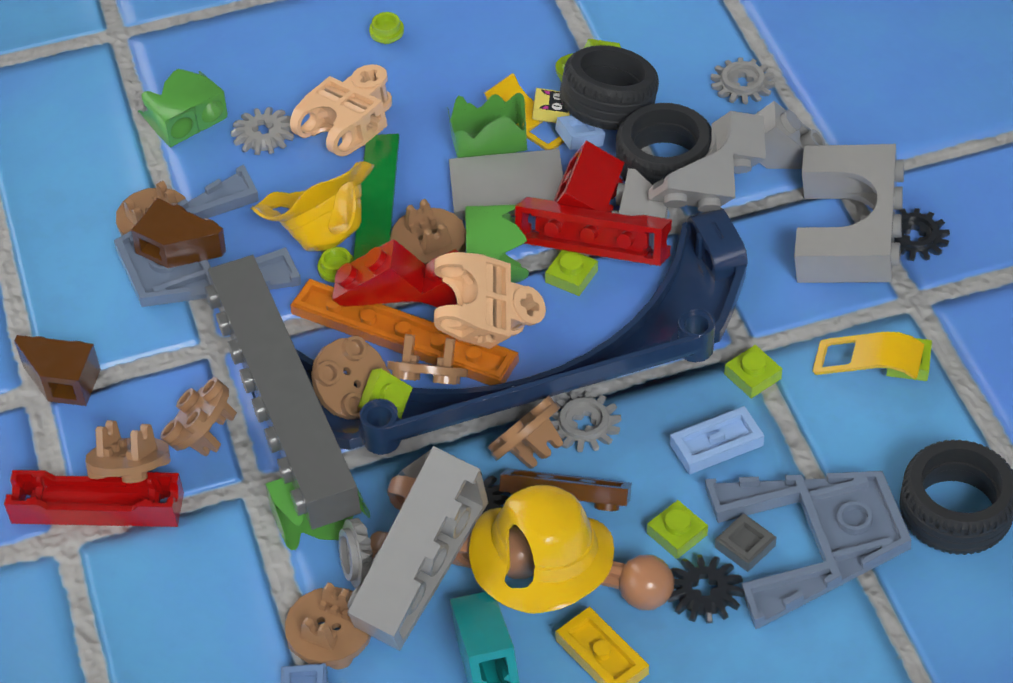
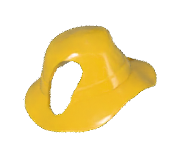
M366 161L356 162L349 171L336 178L319 182L300 192L270 193L250 209L266 220L280 222L302 248L308 252L331 249L340 245L359 228L362 220L361 183L371 173L374 165ZM278 207L288 208L289 210L281 214L280 212L273 209Z
M550 485L527 487L511 495L505 501L502 508L485 511L474 525L469 542L470 565L480 587L501 604L514 610L531 614L560 610L593 592L608 576L614 558V541L609 529L598 520L587 517L584 508L573 494ZM513 525L519 527L523 532L533 554L535 565L533 581L525 588H511L505 582L506 574L510 568L509 530Z

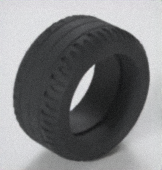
M590 46L573 53L568 58L560 87V99L565 109L579 121L601 129L618 130L622 121L630 113L641 107L655 104L659 77L655 68L637 53L615 46Z
M674 103L650 104L630 113L622 121L616 134V158L625 162L620 176L626 181L628 168L636 169L653 185L665 179L670 173L706 157L712 139V128L709 122L695 110ZM655 143H673L683 146L689 151L673 157H658L647 154L641 149Z
M953 439L951 441H939L936 444L933 443L930 446H926L915 454L904 472L900 493L902 518L907 528L911 530V533L918 540H921L924 544L927 543L929 547H934L935 550L949 552V554L967 555L968 553H980L982 550L985 551L988 548H992L1004 538L1013 522V469L1009 463H1006L1004 458H1001V455L996 454L989 447L977 444L976 442ZM944 481L963 482L982 491L991 501L992 505L979 512H954L934 502L925 489Z

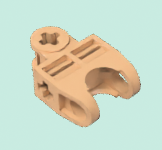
M370 64L356 69L344 82L329 76L310 91L295 107L290 119L291 131L302 138H308L311 135L316 136L322 132H329L326 138V147L328 151L338 156H347L361 148L388 126L385 112L392 105V96L386 90L387 71L382 66ZM309 113V119L301 127L303 118ZM341 137L342 143L338 146V141Z
M465 252L448 253L435 259V274L442 278V282H445L453 289L457 298V305H445L434 310V325L438 330L458 340L490 349L511 336L519 334L525 325L532 326L543 320L546 306L542 296L530 286L511 282V263L482 254Z

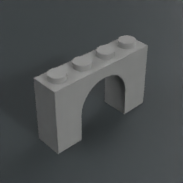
M896 144L804 146L802 163L804 199H852L868 205L873 211L862 221L849 226L797 228L794 253L797 283L892 282L893 266H900L901 260L900 243H894V238L902 237V215L895 214V211L903 210V186H897V182H904V159H897Z

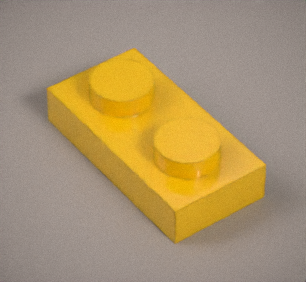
M590 606L555 631L556 641L597 683H638L649 675V664Z

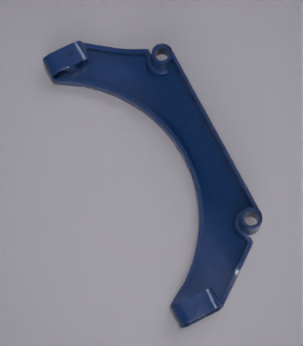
M723 208L689 217L687 222L682 224L675 258L665 279L651 300L627 325L611 338L586 354L559 367L531 377L497 385L466 389L412 388L401 419L398 418V410L394 403L385 399H375L367 402L360 411V418L349 420L333 415L321 403L320 405L341 449L351 450L365 445L367 450L373 454L384 455L395 451L402 440L542 400L548 396L552 397L682 358L689 362H703L713 354L714 343L720 342L737 304L746 277V267L748 264L744 243ZM296 349L313 387L311 373L314 360ZM251 392L253 398H256L254 392Z

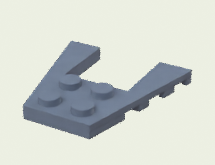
M242 165L236 168V174L223 182L217 179L207 185L205 192L189 202L184 199L177 204L182 206L187 212L204 219L257 202L259 199L258 191L245 166ZM131 231L114 240L117 254L141 307L207 298L205 287L211 285L208 268H211L208 260L166 268L135 253ZM286 247L255 258L269 290L301 285L300 274Z
M883 471L826 473V478L804 479L802 475H785V480L759 481V476L739 477V482L716 483V478L705 480L706 491L718 523L739 518L743 513L751 515L800 502L822 557V563L742 583L744 599L755 629L782 617L911 549V537Z

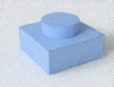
M573 116L557 117L555 130L570 150H579L586 140L597 147L603 146L605 132L601 128L585 124Z

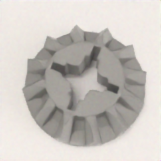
M359 518L345 520L343 529L339 532V555L345 578L347 581H351L354 588L362 585L371 568L373 556L371 539L368 537L367 528Z

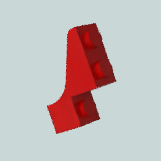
M395 239L380 247L371 249L364 256L351 263H346L336 270L332 300L343 307L398 302H422L437 308L445 305H457V298L453 289L445 282H442V278L434 272L436 258L424 264ZM453 249L452 251H450V252H448V253H454V252H459V251H457L456 249Z

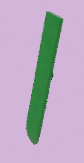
M399 134L376 135L365 145L364 161L373 164L374 168L361 183L362 220L359 228L356 230L353 261L364 256L371 249L380 247L390 241Z

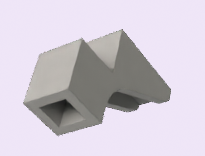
M730 111L711 124V145L706 157L670 173L665 179L653 184L649 188V200L664 202V205L670 208L686 205L695 206L701 212L721 209L722 205L736 198L734 173H747L751 171L753 166L766 159L764 116Z

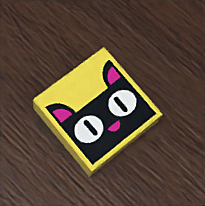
M536 88L532 119L556 123L557 117L570 116V113L561 102L560 91Z

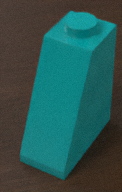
M486 592L450 599L455 634L468 683H520L514 645L498 601Z

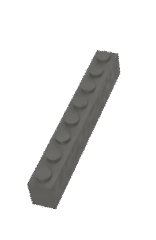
M254 255L208 268L211 285L205 287V292L212 310L219 308L220 313L216 314L222 336L230 335L232 340L227 343L232 360L235 365L242 363L244 368L239 370L246 393L254 392L256 398L251 400L259 423L267 422L268 428L264 429L270 451L271 453L277 451L280 453L281 458L277 459V464L284 484L292 482L295 490L290 491V495L297 515L305 514L313 530L360 514L361 509L357 485Z

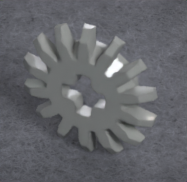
M738 58V62L733 63L730 60H726L725 68L717 65L715 71L718 74H711V80L716 82L711 83V87L719 91L718 96L720 98L731 95L729 98L731 103H734L738 97H741L743 104H748L749 96L753 101L759 102L762 99L761 96H769L771 94L769 89L775 87L776 81L769 80L774 78L775 75L773 72L764 73L768 66L763 64L759 67L755 59L748 62L743 61V58ZM739 78H746L747 86H740Z
M267 107L265 113L261 114L260 110L255 108L254 117L249 113H243L241 118L244 120H237L233 123V127L236 128L231 131V137L238 136L233 142L235 146L244 143L242 147L244 152L251 148L255 150V155H260L261 151L267 150L269 154L274 153V148L278 146L282 149L287 147L284 143L285 139L293 141L295 138L290 133L291 116H284L286 113L282 109L272 114L273 108ZM265 125L269 128V133L262 134L258 131V126Z
M587 391L585 392V397L577 398L576 393H571V401L568 403L560 398L556 402L561 407V411H557L551 416L556 419V421L551 422L555 429L558 430L557 432L561 439L566 438L562 447L567 449L575 441H578L577 451L582 452L585 442H589L590 447L597 451L599 450V445L596 439L610 445L613 439L608 435H616L620 432V427L612 426L621 422V415H611L617 409V406L613 403L605 407L603 405L606 400L605 396L601 395L595 400L591 398L592 392ZM584 416L591 417V423L594 426H586L585 430L578 429V423L574 420H582Z

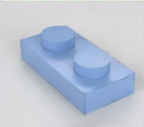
M743 406L670 434V445L690 475L764 446L765 435L746 407Z

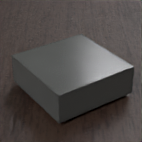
M743 513L715 539V548L749 572L776 546L777 537Z

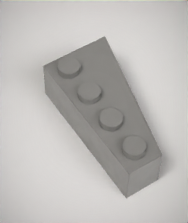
M433 446L385 541L375 555L362 585H358L350 596L347 613L355 628L399 651L401 650L488 504L479 468Z

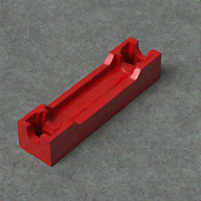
M526 197L515 206V224L527 239L524 244L661 266L670 256L671 245H667V237L672 228V219L647 215L630 216L560 205L556 201ZM529 214L536 216L535 230L532 229V224L528 222ZM650 233H654V249H652V246H649Z
M12 470L10 478L12 494H6L4 506L11 524L178 527L184 491L179 473L147 472V479L137 483H125L122 481V477L91 479L88 476H55L45 470ZM26 495H31V497L27 498L25 501ZM168 498L166 503H160V499Z

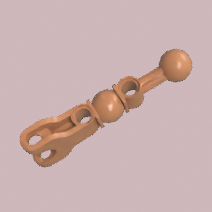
M398 475L390 480L387 493L396 509L401 510L417 478ZM513 525L509 530L510 568L506 576L512 579H527L534 575L533 554L523 532L519 527ZM377 531L371 535L372 561L389 532ZM471 533L452 564L471 568L469 560ZM638 555L627 561L626 564L613 561L611 570L601 585L619 589L626 602L638 610H655L664 605L670 598L674 590L675 579L671 569L664 560L654 555Z

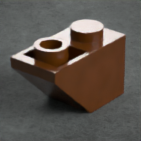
M156 198L131 229L135 253L166 268L222 257L226 252L223 228L215 221L208 218H200L187 212L176 203L170 204L159 198Z
M17 335L14 342L22 365L47 401L87 406L101 370L94 344L82 341L48 339L42 336Z

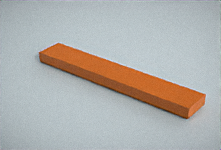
M313 279L307 281L290 305L293 315L351 336L362 337L365 341L403 354L405 334L415 335L414 355L420 356L419 360L432 365H437V358H444L446 338L456 339L438 330L434 322L383 304L352 307L340 306L332 300L334 287ZM456 339L453 367L468 369L467 377L487 385L506 383L519 362L518 352L495 345L489 349Z

